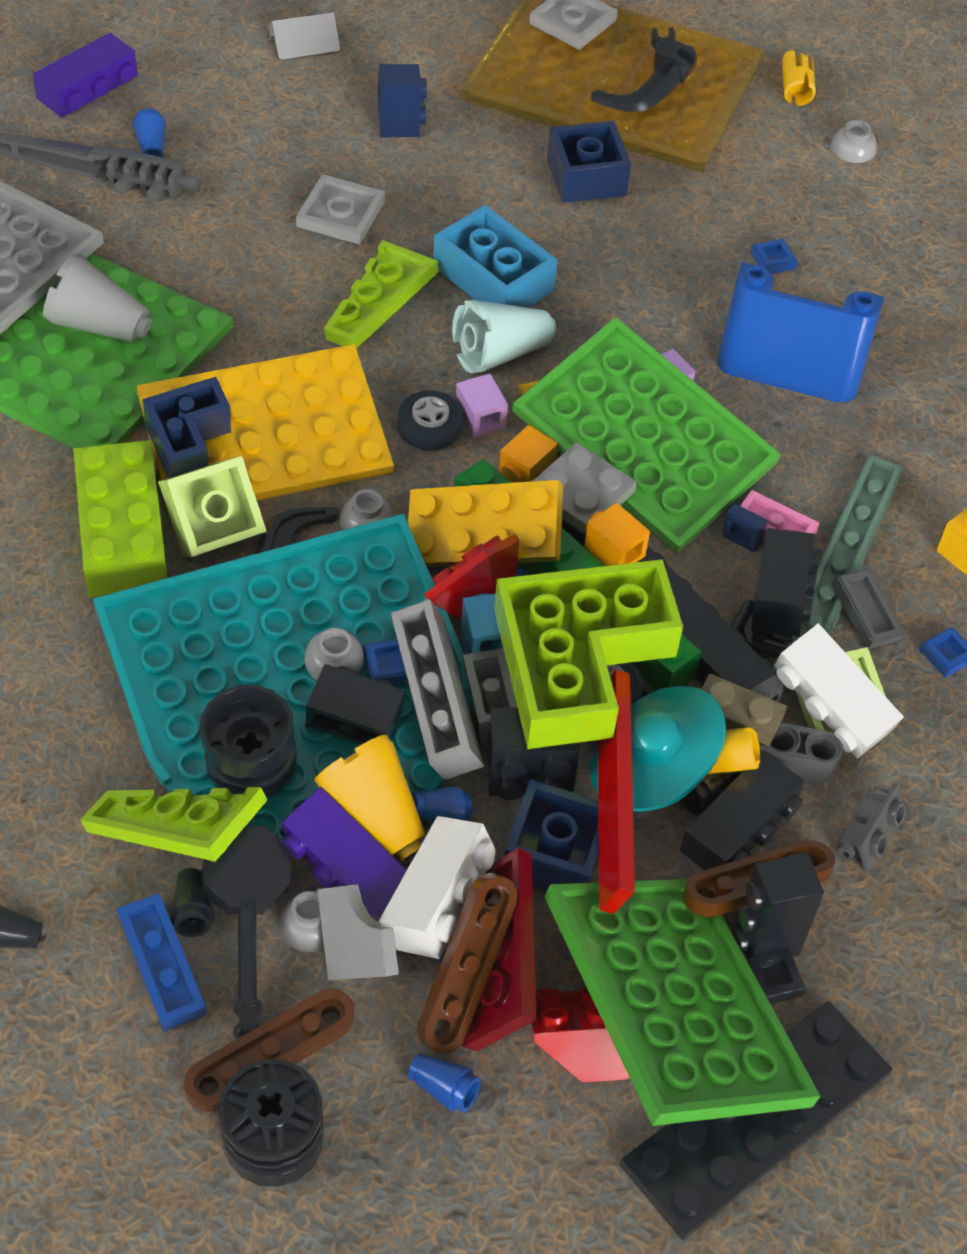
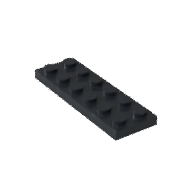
M829 1000L786 1032L820 1094V1098L812 1108L666 1124L621 1159L620 1167L682 1241L890 1075L893 1068Z

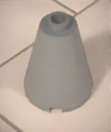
M72 254L66 259L56 274L62 277L57 288L50 286L43 310V316L47 321L55 325L129 342H135L138 337L143 339L147 335L152 324V319L148 317V308L84 257Z

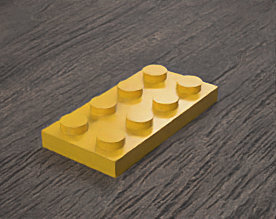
M559 480L410 489L408 525L427 568L455 566L463 560L461 557L480 543L484 544L497 535L501 540H504L514 534L520 540L517 563L560 561L563 484Z

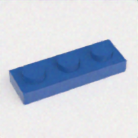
M160 893L117 908L119 921L163 1032L207 1015L206 1005Z

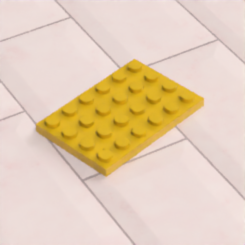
M355 344L137 385V394L144 417L142 399L217 377L230 405L231 433L204 441L208 453V465L242 456L256 500L394 472V463ZM152 442L153 455L160 481L168 479Z

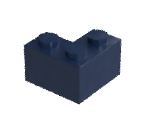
M379 64L378 109L380 138L420 137V125H426V105L420 104H424V98H427L426 78H420L419 64Z
M217 377L142 399L145 426L168 478L208 466V453L204 441L231 433L230 405Z

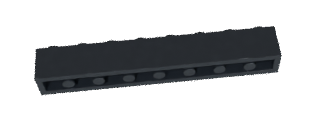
M562 519L561 527L584 547L586 535ZM647 545L646 556L638 562L663 559L683 624L682 635L702 651L695 679L703 686L709 674H713L751 690L771 676L776 675L777 672L773 669L771 663L765 657L759 656L746 643L743 635L739 631L732 629L719 616L714 606L706 603L693 590L691 584L685 578L680 577L667 565L666 560L660 553L654 552Z

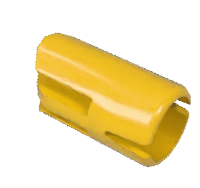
M794 50L787 51L782 58L784 98L791 104L792 95H794L796 106H804L810 103L816 94L813 57L808 59V55L799 53L795 57Z
M752 727L727 729L723 751L708 774L757 769L760 763V746L755 729Z

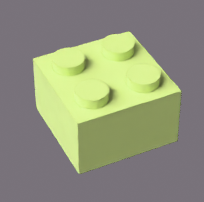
M242 456L229 458L158 481L183 556L193 557L267 532Z

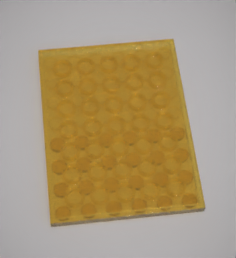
M520 0L462 87L461 99L551 127L615 121L625 149L704 173L763 61L765 50L612 5L609 6L618 10L617 20L579 50L529 24L530 13L547 0ZM673 27L676 32V41L695 48L697 62L690 71L689 76L683 84L678 83L657 105L644 111L626 112L591 101V94L595 90H601L608 94L626 95L637 91L650 79L654 73L655 48L651 44L653 28H657L658 36L665 38L668 37L669 28Z

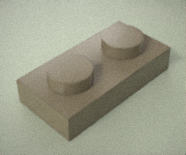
M709 674L701 690L711 694L720 704L726 721V728L752 727L757 733L759 742L770 747L785 716L787 706L713 674Z

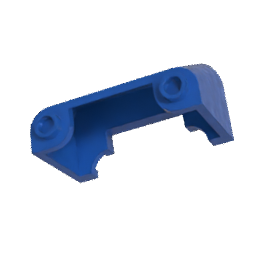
M742 262L737 275L717 359L719 368L731 376L834 402L844 403L853 400L859 389L884 296L865 291L854 292L847 296L844 306L839 307L772 290L773 276L771 272L762 266Z

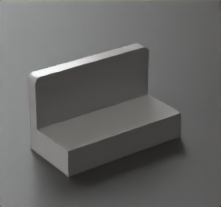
M334 12L275 20L268 25L270 38L275 40L279 60L333 53L340 50Z

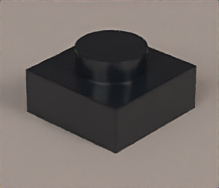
M789 948L747 958L746 961L770 1004L803 996L805 985Z

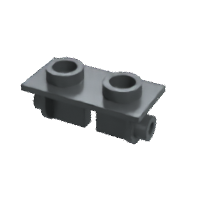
M894 782L889 792L882 787H875L874 790H869L854 814L857 821L865 822L866 824L850 821L837 842L839 847L838 854L846 860H852L854 857L861 859L864 871L867 873L870 872L877 858L880 859L884 856L889 837L895 827H900L904 821L906 805L902 802L898 783Z

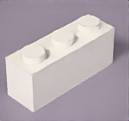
M819 623L785 649L774 665L781 682L787 688L795 689L805 700V707L816 720H823L834 732L833 734L841 741L843 750L848 753L852 752L857 759L891 732L904 717Z
M437 816L378 921L381 925L393 927L396 950L435 959L441 958L451 939L471 885L479 876L485 874L492 867L497 851L484 824Z

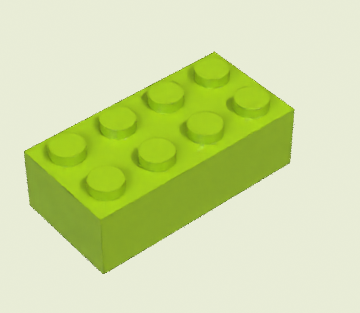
M152 441L73 448L83 570L89 598L112 594L168 578Z

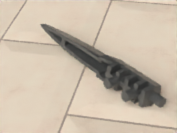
M0 133V153L41 166L90 177V180L98 182L108 181L109 186H113L120 194L126 193L127 190L131 191L135 184H140V193L146 194L151 201H157L160 197L163 198L167 191H169V198L176 199L183 188L197 190L199 187V177L187 175L184 162L114 146L96 148L51 139Z

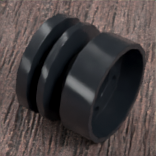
M238 685L220 692L207 704L201 716L200 735L205 752L207 772L213 785L216 788H229L231 794H244L247 787H261L266 798L278 794L290 783L297 769L293 714L286 700L274 690L259 685Z
M264 1059L246 1065L232 1076L221 1094L219 1120L228 1162L242 1178L258 1186L280 1187L299 1180L314 1167L322 1152L324 1136L322 1098L316 1081L304 1068L286 1060ZM277 1110L280 1111L279 1116L274 1114ZM264 1112L268 1114L266 1118L263 1117Z

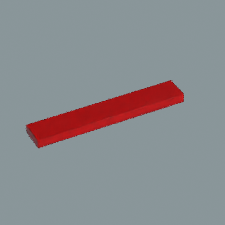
M615 670L610 676L619 707L613 738L598 740L599 911L611 914L617 912L635 892L631 689L629 673Z

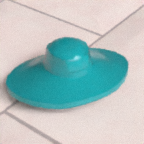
M675 686L659 689L640 698L631 705L633 811L658 810L676 803L691 792L716 764L723 751L726 739V721L720 704L711 694L695 687ZM598 743L590 762V780L597 794Z

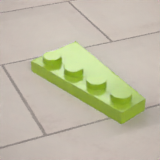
M382 240L378 246L377 256L370 258L365 265L366 272L362 279H356L351 287L352 294L348 299L342 300L324 327L326 340L340 346L355 344L357 349L439 272L438 261Z
M247 787L244 794H231L229 788H212L209 795H193L190 789H174L173 792L164 796H157L154 789L107 790L80 821L88 833L215 862L266 803L267 798L261 787Z

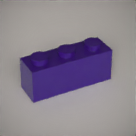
M112 33L104 35L33 73L37 99L61 118L138 76L135 50Z
M321 786L282 822L280 835L283 839L281 843L291 852L290 854L297 860L303 857L315 869L312 873L324 888L358 884L364 906L370 916L378 922L407 870Z

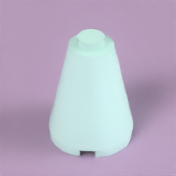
M467 300L464 301L465 305L457 307L453 317L454 343L460 342L462 353L457 354V357L463 368L469 373H481L551 344L556 335L555 320L547 311Z

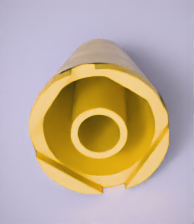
M384 734L355 748L356 753L345 760L341 757L318 774L314 781L318 787L321 786L393 858L397 856L399 861L403 862L418 852L421 846L420 841L426 835L394 743Z

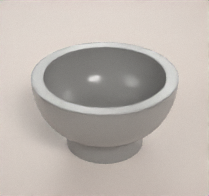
M862 120L847 122L846 126L839 129L831 140L830 146L833 153L837 157L853 163H862L874 158L877 153V141L871 132V126Z
M365 489L357 492L345 503L340 514V525L345 530L393 517L395 514L389 502L378 492Z
M330 628L316 634L308 643L304 655L305 667L316 680H318L324 664L334 667H348L359 675L365 662L364 651L359 640L350 632L340 628Z
M305 891L294 895L283 905L279 913L278 930L280 936L286 944L296 950L316 952L324 949L318 892Z

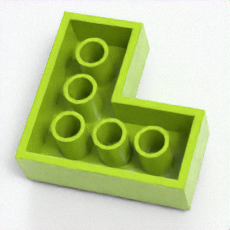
M663 559L497 579L494 612L527 749L613 738L619 707L607 665L677 656L683 624Z

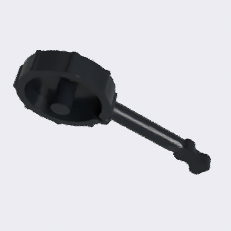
M246 825L215 862L203 859L201 866L202 890L207 893L217 906L225 910L226 914L238 915V1000L233 1008V1011L239 1017V1023L233 1029V1036L236 1039L260 1026L255 1019V1016L262 1008L261 1001L257 999L256 914H265L266 910L274 906L283 894L287 893L291 885V852L266 826Z

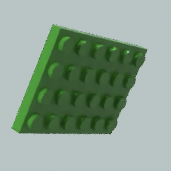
M617 317L612 319L513 403L512 412L527 425L534 427L557 442L558 451L561 454L565 453L577 442L637 481L635 492L621 506L676 554L682 551L778 463L781 456L777 450Z
M687 879L635 881V892L614 914L599 911V882L550 884L544 898L652 1126L812 1108L820 1098V1094L722 915L703 917L693 913L685 906L682 894Z

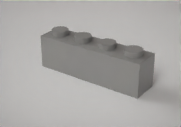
M430 599L392 612L391 616L429 764L443 780L484 767L443 616Z

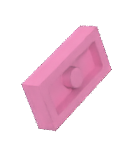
M753 490L750 491L740 505L768 520L764 540H766L768 528L814 533L816 535L820 524Z

